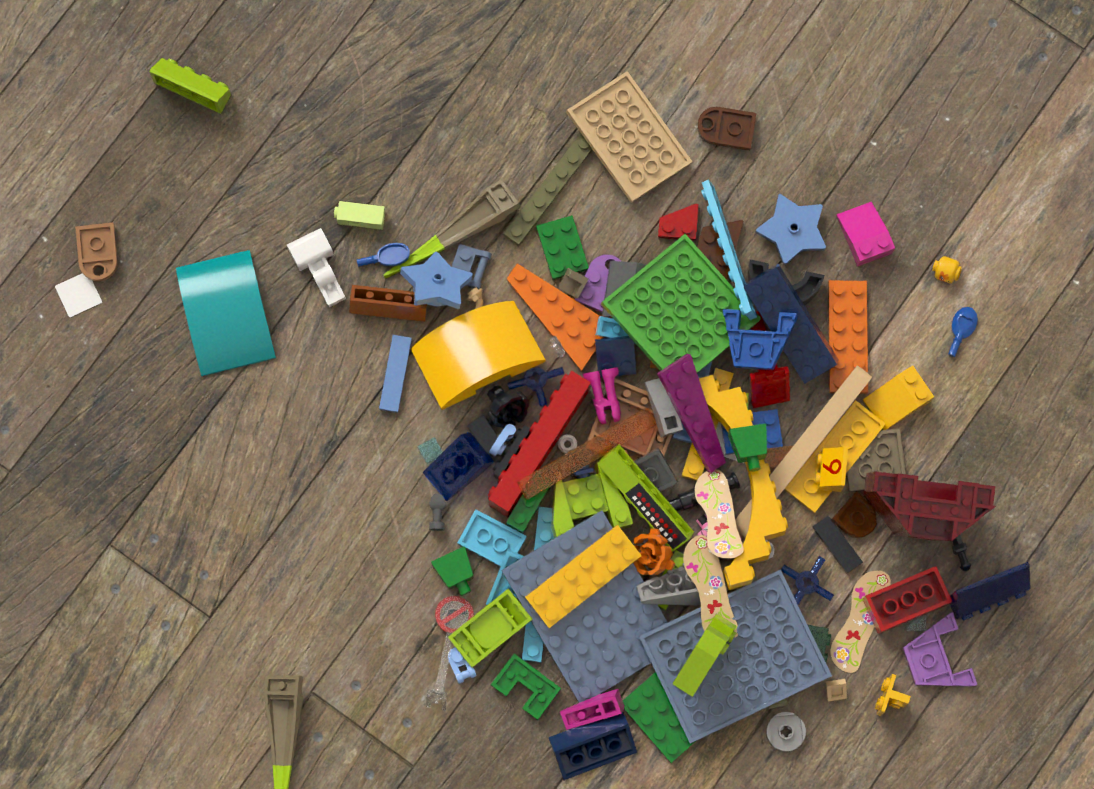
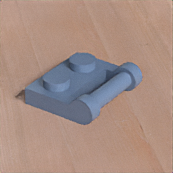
M459 244L452 267L471 272L475 257H479L480 261L474 279L465 285L473 289L477 287L479 290L482 285L480 282L487 261L490 260L492 254Z

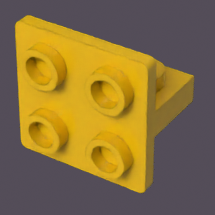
M894 674L883 680L881 686L883 695L877 699L875 709L878 711L876 715L881 716L885 713L888 703V706L895 709L905 707L909 703L911 696L892 690L896 678Z

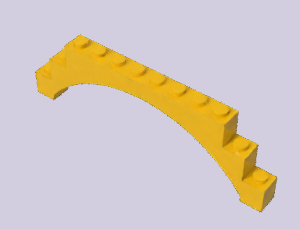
M713 375L699 378L710 414L723 425L727 432H729V429L753 425V414L751 410L747 409V396L745 392H742L741 387L718 392L720 391V386L717 380L714 381ZM764 459L759 460L761 469L758 471H749L748 462H745L751 485V518L743 543V553L735 557L731 565L726 566L723 571L729 590L752 583L755 573L753 567L749 565L768 560L772 552L769 541L766 542L765 540L784 536L788 528L787 520L785 517L782 518L780 512L782 510L781 502L775 496V483L769 477V474H771L768 463L764 462Z

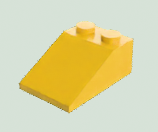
M912 365L864 398L863 402L871 413L885 423L882 430H887L930 403L934 395Z

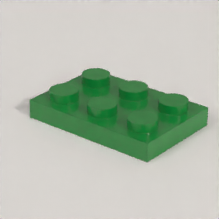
M572 215L536 226L552 280L562 278L568 268L577 273L588 270V263Z

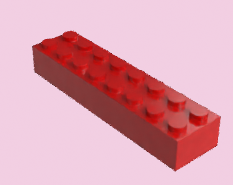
M572 370L569 375L565 374L560 381V389L558 391L554 390L550 397L549 406L545 405L539 414L540 420L538 423L534 422L529 429V437L527 439L524 437L521 441L518 454H513L508 462V470L501 472L498 477L499 484L497 487L493 486L487 495L489 506L507 518L511 515L533 475L539 471L590 391L591 382Z

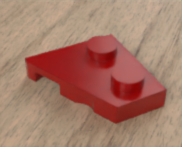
M693 204L660 217L658 238L679 239L686 234L691 241H696L699 204Z

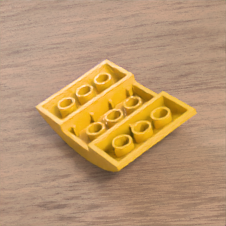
M514 301L486 305L459 315L431 331L411 348L441 410L475 395V390L509 374L512 378L546 362Z

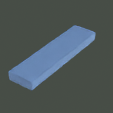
M392 336L379 410L399 412L412 341L410 337Z

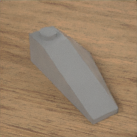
M684 563L681 567L675 570H668L667 574L661 577H654L638 585L636 588L641 604L701 605L697 587L687 575Z

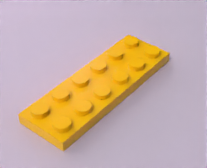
M855 400L784 490L811 512L815 513L832 492L818 490V484H815L816 472L819 473L820 465H817V455L821 454L823 448L848 447L847 473L882 430L885 423Z
M616 525L525 596V598L546 626L550 628L641 557V554L621 528Z

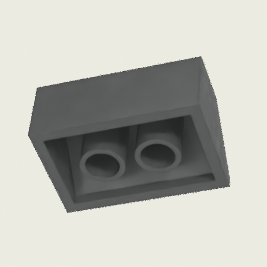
M610 261L604 300L646 265L638 262ZM603 307L602 316L612 318Z

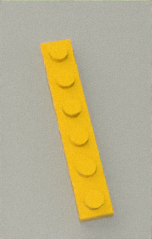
M715 368L713 377L714 381L717 380L719 383L720 391L718 392L729 390L734 373ZM710 414L716 430L719 421ZM692 443L681 477L697 481L702 475L705 466Z

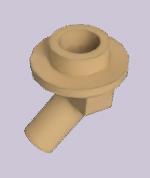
M476 287L468 293L469 297L467 300L476 302L475 309L483 307L482 288L478 290Z

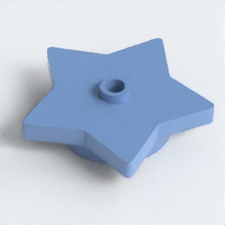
M779 194L774 216L758 227L756 233L775 244L783 265L789 263L802 251L825 250L826 245L817 228L823 205L798 206ZM793 226L797 228V230L793 231L790 227Z
M435 252L424 264L405 266L401 268L400 272L413 286L414 305H448L456 309H460L461 306L460 290L472 280L473 276L471 272L451 267L438 252Z

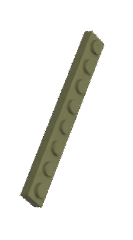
M581 133L504 232V236L517 246L526 238L593 150Z

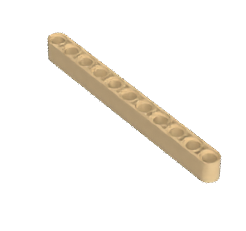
M858 365L769 476L776 486V499L871 380L872 376ZM752 499L735 519L739 536L743 540L746 538L749 528Z

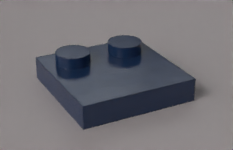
M629 336L595 339L597 371H600V378H603L601 370L616 367L619 369L617 376L637 374L634 341Z

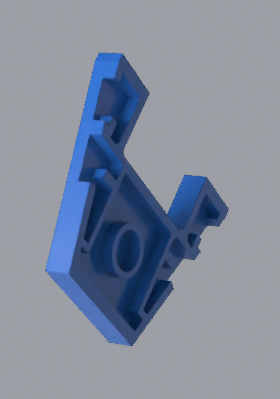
M723 309L734 367L774 370L798 318L797 313L779 312L777 331L772 332L739 330L741 311Z

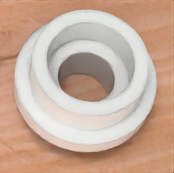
M563 435L558 441V448L563 453L574 452L577 448V440L572 435ZM567 441L571 443L569 448L564 446V443Z

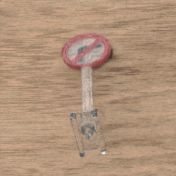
M460 596L444 598L435 610V620L438 626L446 632V638L436 685H434L433 690L428 689L426 707L429 708L431 702L435 704H442V710L446 711L447 693H445L444 682L453 644L448 636L474 616L471 604Z

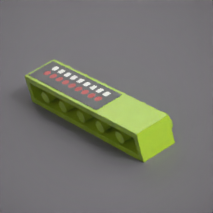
M619 444L600 459L597 464L601 472L612 480L614 487L624 494L626 501L636 508L638 515L648 522L651 529L660 530V535L667 539L665 546H670L673 552L691 538L694 531Z

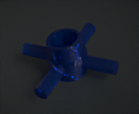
M535 366L527 370L524 378L508 382L507 385L509 390L526 385L531 390L536 391L540 407L548 405L543 391L547 379L564 375V370L561 367L545 372L542 368ZM536 374L540 375L539 383H536L535 380H530V377L536 376Z
M819 556L810 571H804L800 574L785 564L781 568L783 573L796 580L795 584L798 591L794 598L797 604L800 603L804 595L814 592L829 601L833 598L834 594L819 586L817 573L825 562L824 558ZM805 577L810 581L812 580V586L808 585L807 588L804 587L803 578Z

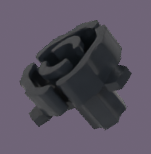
M499 385L489 389L487 395L492 402L489 406L491 411L488 412V423L490 425L504 429L508 424L516 425L511 417H514L518 423L524 420L527 416L529 401L521 391L517 392L513 389L505 392Z

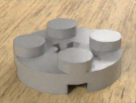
M791 712L778 713L767 725V739L771 746L779 751H793L805 739V724L798 716ZM784 726H787V729L791 730V733L788 734V737H785L784 734H781L780 732L784 729Z

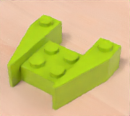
M597 463L595 464L596 474L586 478L562 482L560 471L556 472L554 476L551 521L554 538L573 528V521L589 518L601 510L604 514L607 513L612 528L616 525L621 529L632 526L633 522L628 504L619 490L614 487L612 480L601 472Z
M716 613L674 680L673 685L693 697L718 655H724L728 649L729 644L726 642L731 643L737 634L734 632L736 625Z

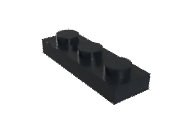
M524 425L522 429L518 428L513 436L515 441L512 445H507L503 452L504 458L502 461L498 460L492 469L495 471V478L498 479L503 470L507 471L510 458L513 454H518L519 445L524 437L526 439L529 437V427Z

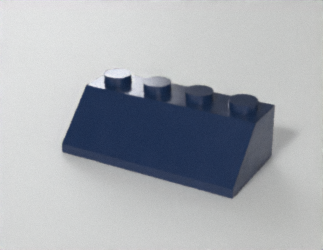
M623 712L622 714L575 727L549 737L554 756L564 780L637 753L629 724Z

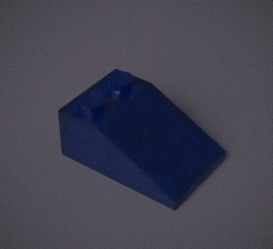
M464 433L452 442L423 471V474L438 492L443 495L444 499L448 501L480 476L494 460L471 433Z

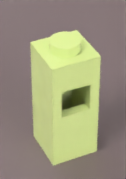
M339 201V206L335 207L334 218H337V223L340 225L383 230L384 206Z

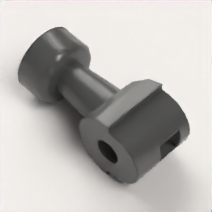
M437 493L431 497V502H429L430 508L433 511V521L429 523V530L444 531L445 523L441 522L442 511L446 508V502L443 495Z

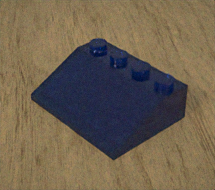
M1025 562L950 595L952 599L950 607L956 620L962 618L965 621L974 617L973 613L980 611V614L990 611V606L995 604L998 607L1009 603L1008 599L1015 597L1017 600L1027 596L1026 592L1031 589L1029 563Z

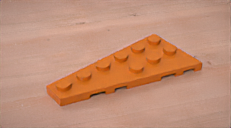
M517 263L507 277L508 283L525 301L530 310L538 317L543 326L582 372L596 351L595 339L605 338L595 335L599 315Z

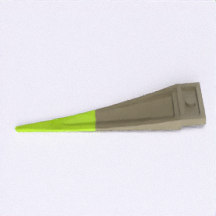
M503 180L496 182L486 188L441 231L413 252L406 262L394 266L383 275L386 279L400 272L402 267L412 266L432 256L435 252L449 248L505 220V216L521 208L519 202Z
M265 675L264 700L271 744L274 789L289 788L303 696H301L303 676Z

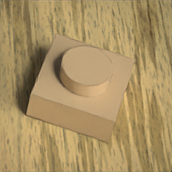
M845 679L826 681V697L828 701L847 699Z

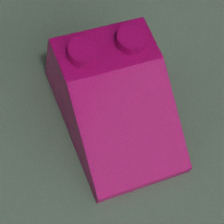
M872 202L836 215L857 267L893 254L895 246L891 236Z

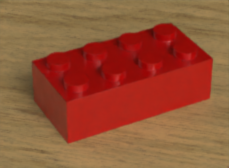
M937 566L868 594L862 599L878 635L945 607L952 602Z

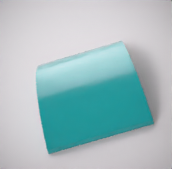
M250 250L176 268L184 310L201 376L276 358Z

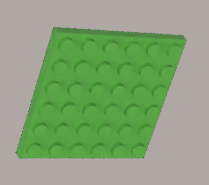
M686 234L681 236L601 302L604 309L660 371L685 354H691L697 373L730 346L723 309L740 310L739 304H741L740 298L737 299L734 293L733 286ZM741 313L739 330L751 329L761 320L760 316L756 313L757 318L750 320Z

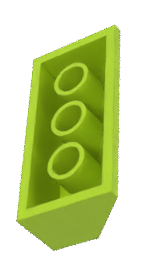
M161 58L149 71L155 84L220 114L231 96L226 84L222 82L215 83L211 81L212 79L205 74L200 76L190 67L185 66L183 68L172 59L166 60Z

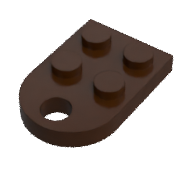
M710 107L703 111L698 119V133L709 144L750 151L756 113L723 107ZM709 120L712 122V127L704 128L702 122Z

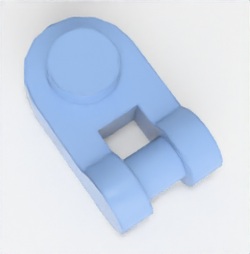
M508 424L505 426L490 449V454L493 456L499 454L501 456L506 448L504 443L511 440L516 432L514 425Z
M457 648L451 649L448 653V660L458 683L464 682V679L469 677H476L474 668L468 664ZM466 665L467 670L460 673L459 667Z

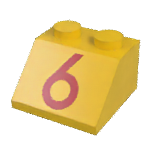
M848 447L823 448L821 454L817 455V465H820L819 473L816 472L815 484H818V490L835 492L843 490L846 478Z

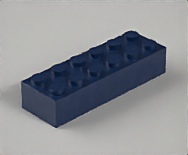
M779 264L774 265L745 283L744 289L772 332L777 331L779 312L797 313L798 318L783 351L804 384L838 364L839 359Z

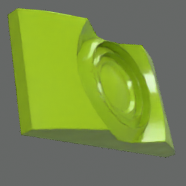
M508 588L448 636V638L468 664L474 667L533 618Z

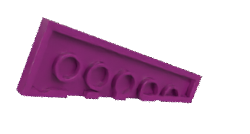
M685 354L658 372L657 375L707 472L712 473L725 464L726 461L691 354Z

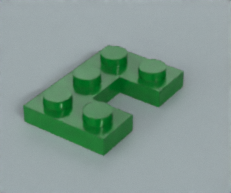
M516 654L512 655L491 683L493 688L506 697L517 682H520L532 691L533 694L522 709L536 720H539L561 690L558 685Z

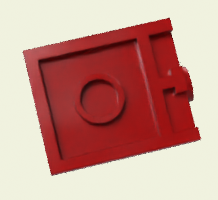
M757 311L756 313L760 316L761 320L749 330L766 331L763 318L759 311ZM776 363L774 370L757 369L758 372L750 373L751 404L753 408L790 401L788 366L778 368Z

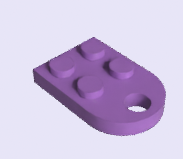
M601 255L591 262L585 275L588 281L579 298L574 300L602 313L603 306L601 302L605 298L609 271L605 264L608 261H621L613 255Z

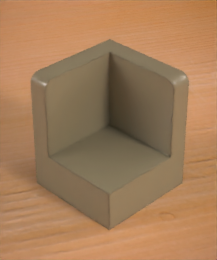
M568 268L558 288L578 299L588 278Z

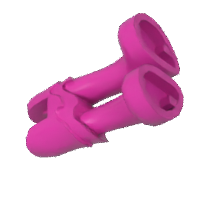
M618 367L601 370L608 400L603 397L600 371L583 374V378L591 382L594 399L592 398L593 405L596 409L598 420L602 425L607 424L604 410L612 409L611 414L614 422L620 421L621 418L619 401L617 400L614 379L619 374Z

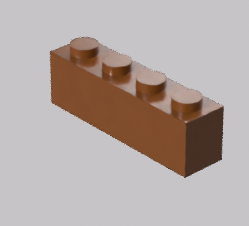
M352 285L349 313L425 322L427 304L414 305L413 291Z

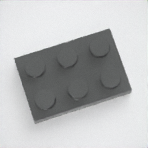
M659 448L634 461L660 492L678 482ZM619 490L624 500L626 501L624 494ZM626 501L629 508L633 507L632 504Z

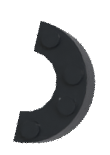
M750 259L747 270L748 281L768 270L769 263ZM806 271L803 279L792 285L804 305L816 296L825 275Z

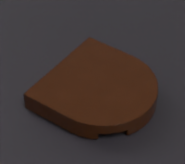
M857 491L853 493L831 519L844 533L853 538H862L869 535L877 525L875 509Z

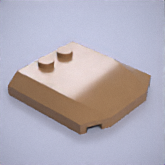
M615 378V392L621 411L620 421L614 422L611 414L612 409L604 410L607 424L602 425L596 414L584 449L604 456L619 444L633 461L657 448L660 449L664 456L672 435L660 437L647 391ZM605 391V394H604L603 397L608 400V398H607V393H606V391Z

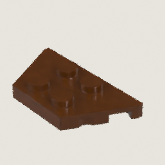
M742 220L727 223L735 250L744 222ZM712 225L702 228L697 247L727 280L730 268L723 259L724 249L720 248L717 241L720 238L719 234L715 232Z

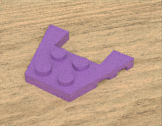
M953 612L903 647L915 685L977 686L972 668L952 674L940 639V635L958 630Z

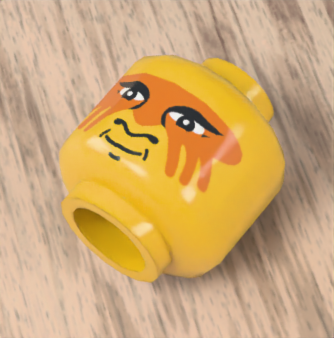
M943 256L939 261L936 260L934 262L932 271L935 272L937 280L951 284L954 281H958L962 267L959 261Z

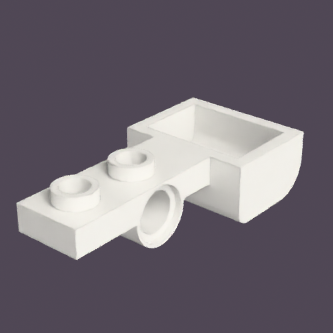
M321 228L287 244V248L299 271L309 268L328 307L346 299L326 260L334 254Z

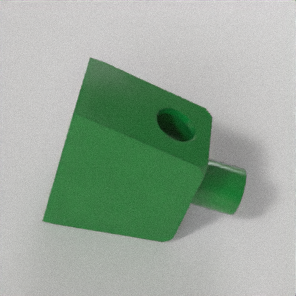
M766 423L729 429L728 438L738 463L748 462L749 471L760 470L759 460L765 459L767 455Z
M465 546L431 561L432 567L449 590L457 587L461 596L471 592L467 582L474 577Z

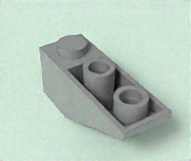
M660 379L644 382L660 437L681 432L683 430L681 420Z

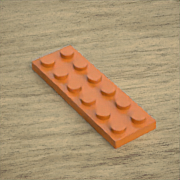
M828 281L829 345L839 359L838 364L829 369V393H836L857 365L868 373L867 281ZM868 383L860 394L868 393Z

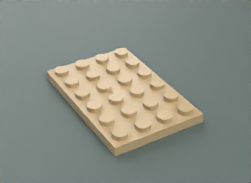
M628 71L566 111L631 203L692 163L690 157Z

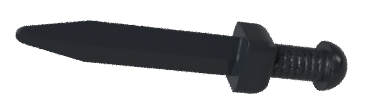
M958 535L952 541L954 545L952 550L959 557L960 569L968 571L971 568V563H968L965 554L967 546L966 543H963L961 535Z

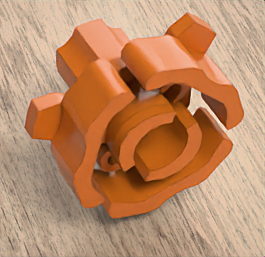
M650 529L649 534H640L634 538L635 544H642L644 540L648 539L641 547L634 545L641 554V557L633 562L640 574L658 575L665 569L672 570L675 563L671 560L673 552L670 546H665L667 539L660 535L659 529ZM644 566L653 568V570H647Z

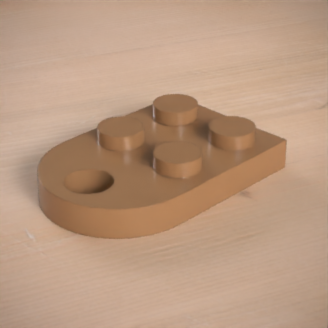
M114 223L75 227L80 270L85 277L92 281L107 280L115 273L118 265ZM97 267L104 268V273L100 276L94 274V270Z

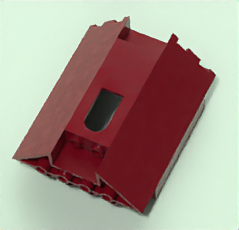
M877 471L866 473L864 493H862L895 536L934 541H953L958 535L996 507L993 506L995 486L958 481L957 485L918 480V476L899 473L893 474Z

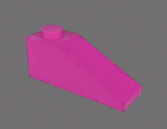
M615 689L561 710L560 714L566 730L622 714L625 706L619 689Z

